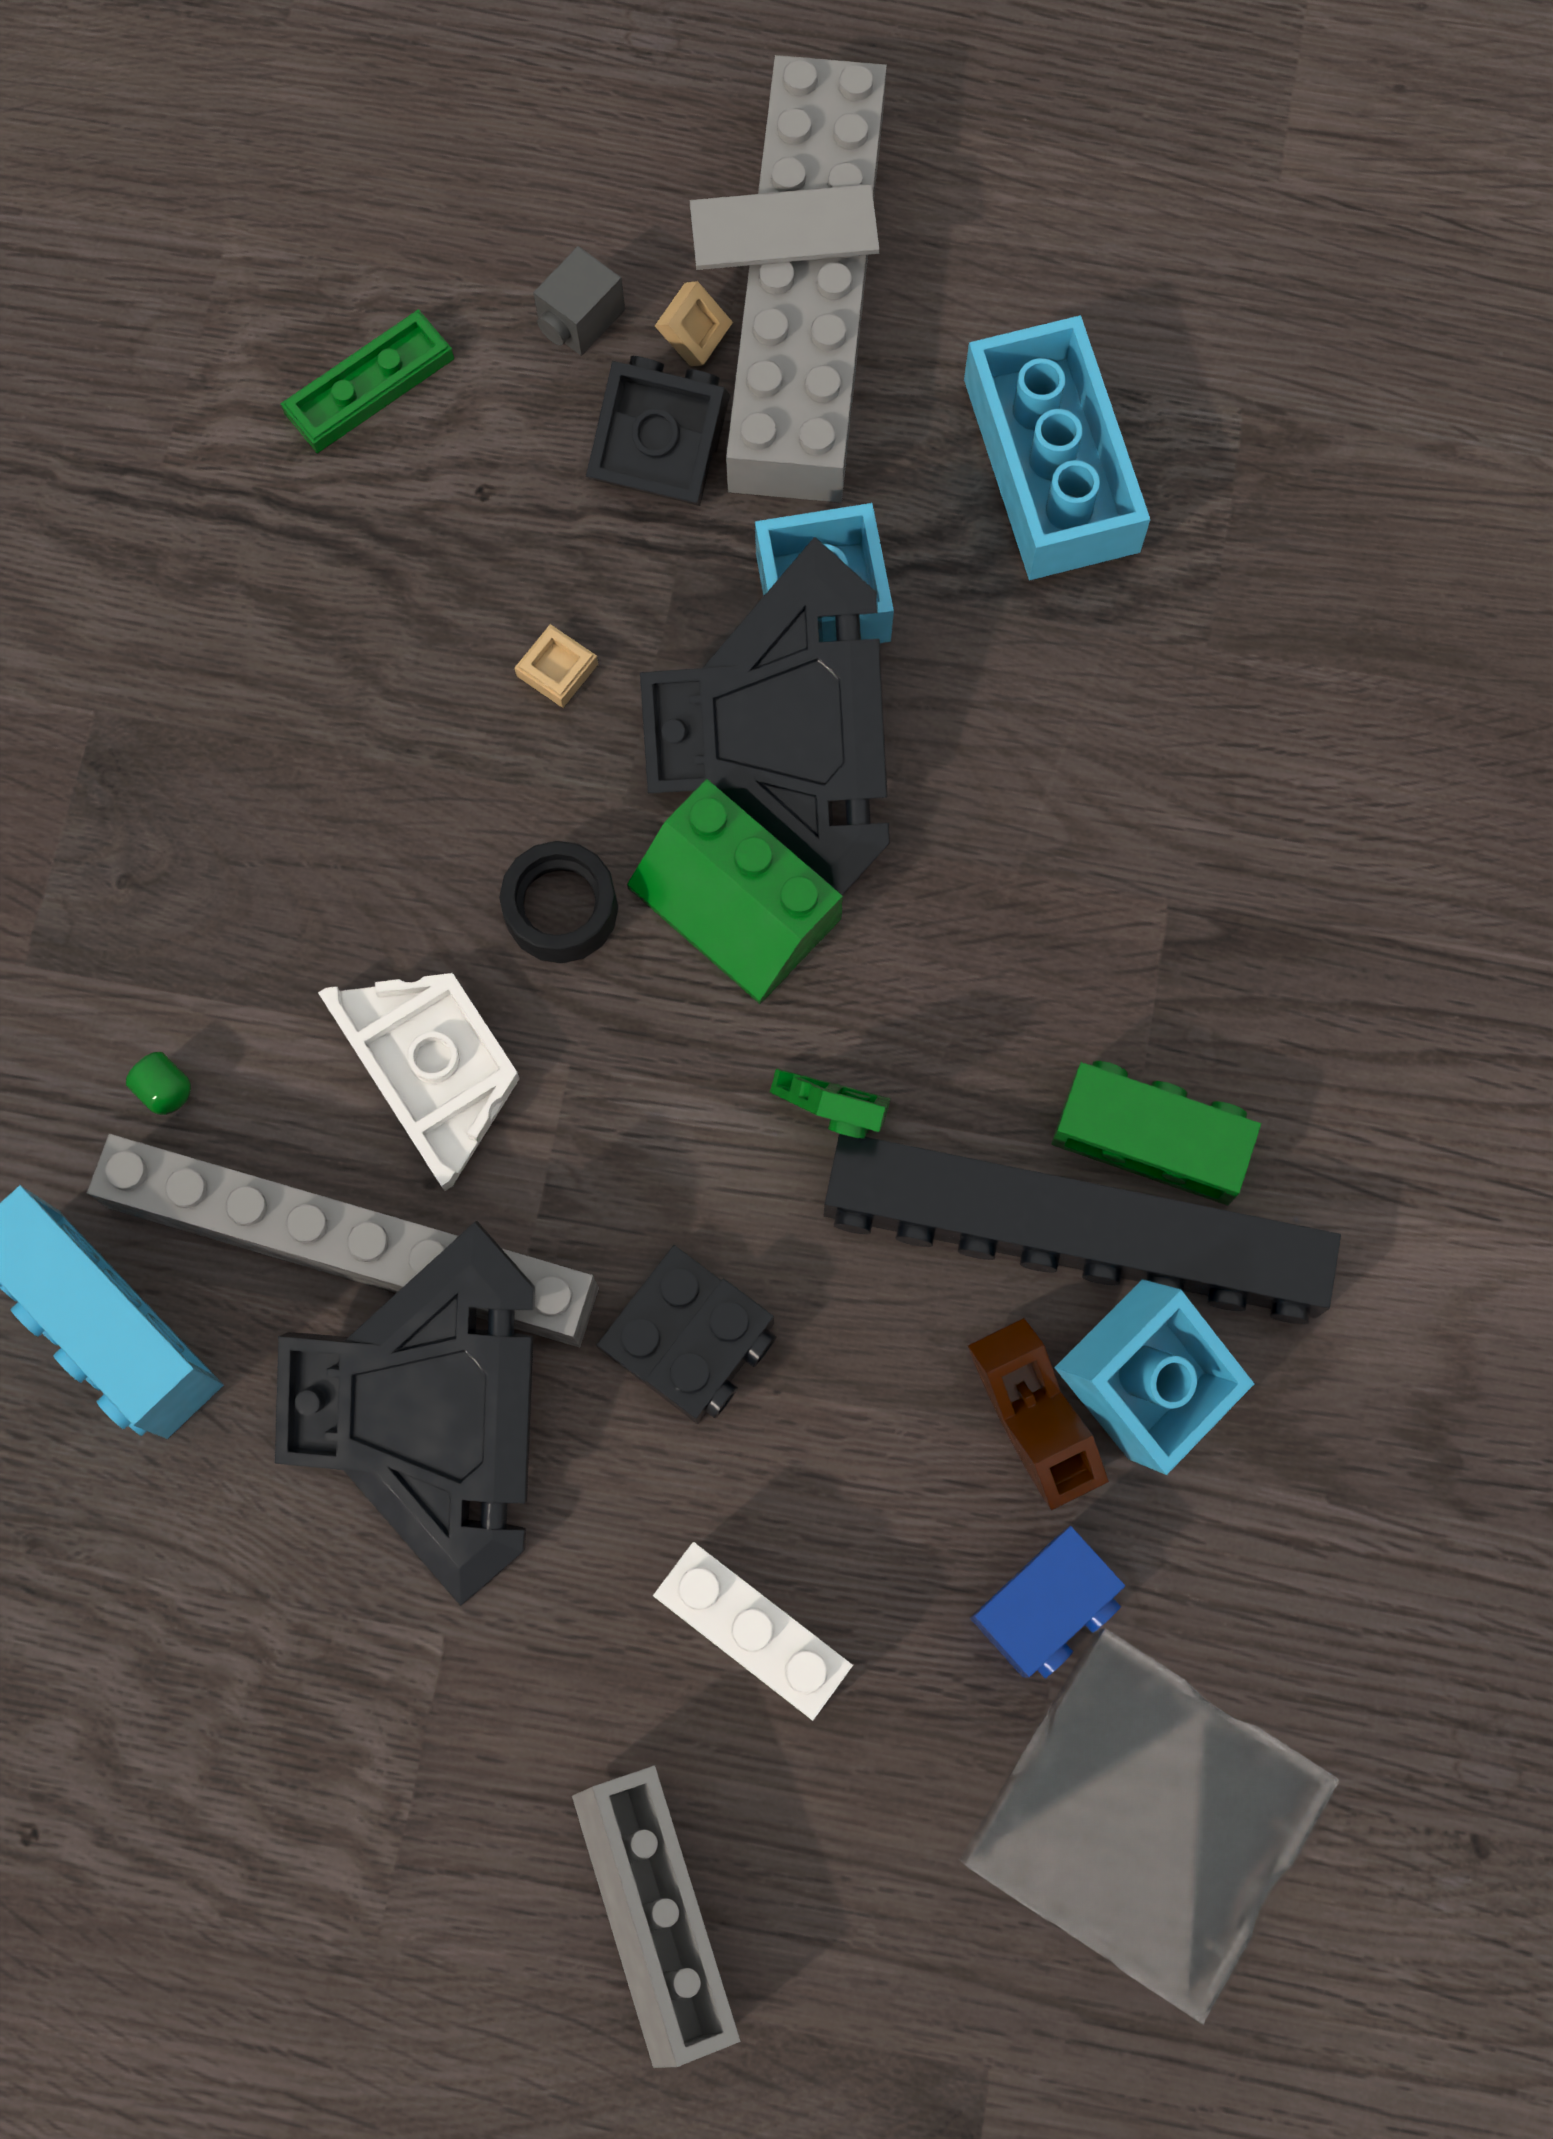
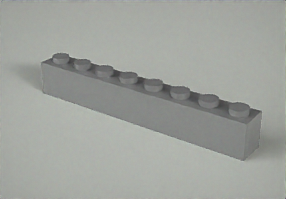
M109 1134L87 1191L88 1195L109 1209L393 1293H397L458 1237L451 1233ZM503 1249L535 1286V1309L515 1310L514 1328L580 1348L599 1290L594 1276ZM477 1308L476 1317L488 1320V1309Z

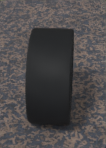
M556 840L534 845L516 857L503 877L499 898L508 931L522 950L539 960L563 964L584 959L603 946L615 927L618 903L611 872L597 854L580 844ZM560 870L576 872L588 881L594 891V910L587 923L574 932L561 935L543 933L533 927L526 917L523 905L526 890L531 883L546 873Z

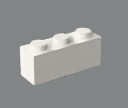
M692 1542L653 1595L812 1721L853 1666L695 1542Z

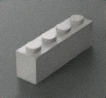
M655 1765L572 1795L653 2068L679 2067L741 2042Z

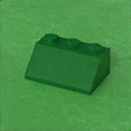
M708 779L664 822L627 883L630 891L759 1004L792 972L842 917L843 896Z

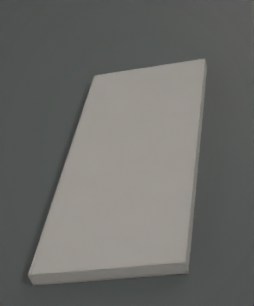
M871 184L690 200L696 270L879 254Z

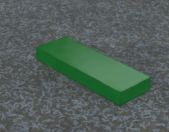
M418 309L280 404L286 417L318 454L453 361V351Z

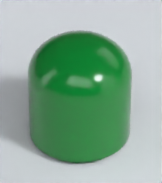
M153 1052L142 1058L133 1066L126 1078L127 1088L151 1112L158 1115L171 1114L180 1109L188 1100L191 1092L189 1078L163 1052Z

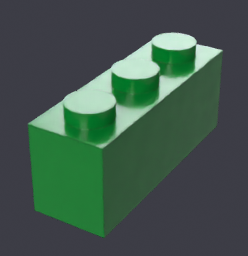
M1094 1061L1092 1065L1080 1062L1073 1077L1051 1145L1227 1206L1238 1196L1262 1123L1248 1119L1247 1112L1244 1109L1230 1103L1214 1101L1209 1106L1187 1098V1091L1177 1085L1163 1081H1153L1151 1085L1127 1078L1128 1072L1113 1063Z

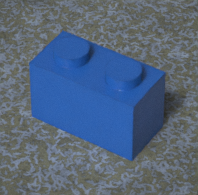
M1069 1526L978 1609L970 1619L1023 1678L1030 1677L1036 1671L1044 1678H1047L1074 1652L1066 1644L1071 1637L1084 1625L1094 1633L1121 1608V1605L1114 1597L1125 1587V1584L1072 1526Z

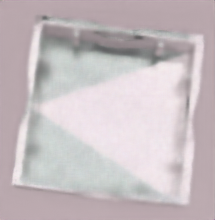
M1099 1629L1092 1635L959 1860L966 1867L1047 1921L1054 1923L1108 1959L1117 1968L1203 2025L1253 1936L1259 1911L1267 1895L1278 1879L1293 1865L1340 1779L1258 1726L1231 1717L1205 1700L1188 1681L1108 1629Z

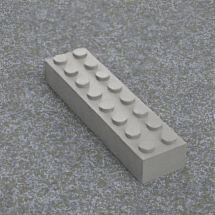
M775 55L758 194L871 184L874 201L884 113L887 65ZM868 255L749 265L726 455L728 492L842 503Z

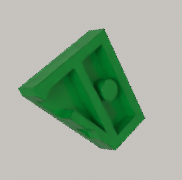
M778 1068L775 1070L770 1093L817 1116L830 1119L829 1130L865 1139L866 1133L869 1130L880 1131L885 1122L891 1100L888 1097Z

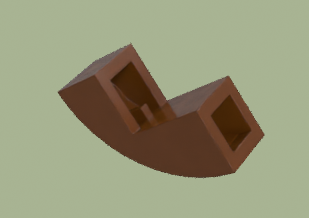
M1025 1318L968 1345L976 1369L994 1409L1024 1467L1051 1511L1109 1482L1092 1433L1061 1393L1045 1345Z

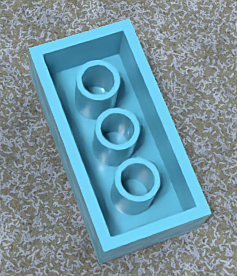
M1081 315L969 342L964 382L1028 579L1033 580L1140 553L1151 519Z
M21 1185L0 1203V1289L11 1299L18 1301L10 1309L11 1312L34 1335L39 1337L43 1334L53 1344L61 1347L53 1355L56 1361L78 1382L82 1383L86 1380L95 1389L102 1391L103 1395L96 1402L105 1414L119 1427L125 1429L129 1426L140 1436H143L148 1431L168 1439L224 1384L58 1209Z

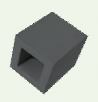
M579 246L533 292L538 316L537 324L542 333L554 344L562 346L565 343L581 356L625 311L622 278Z

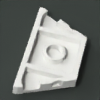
M454 974L423 976L415 982H404L400 979L375 982V987L340 991L338 987H328L318 992L444 1191L451 1188L520 1079L518 1072Z

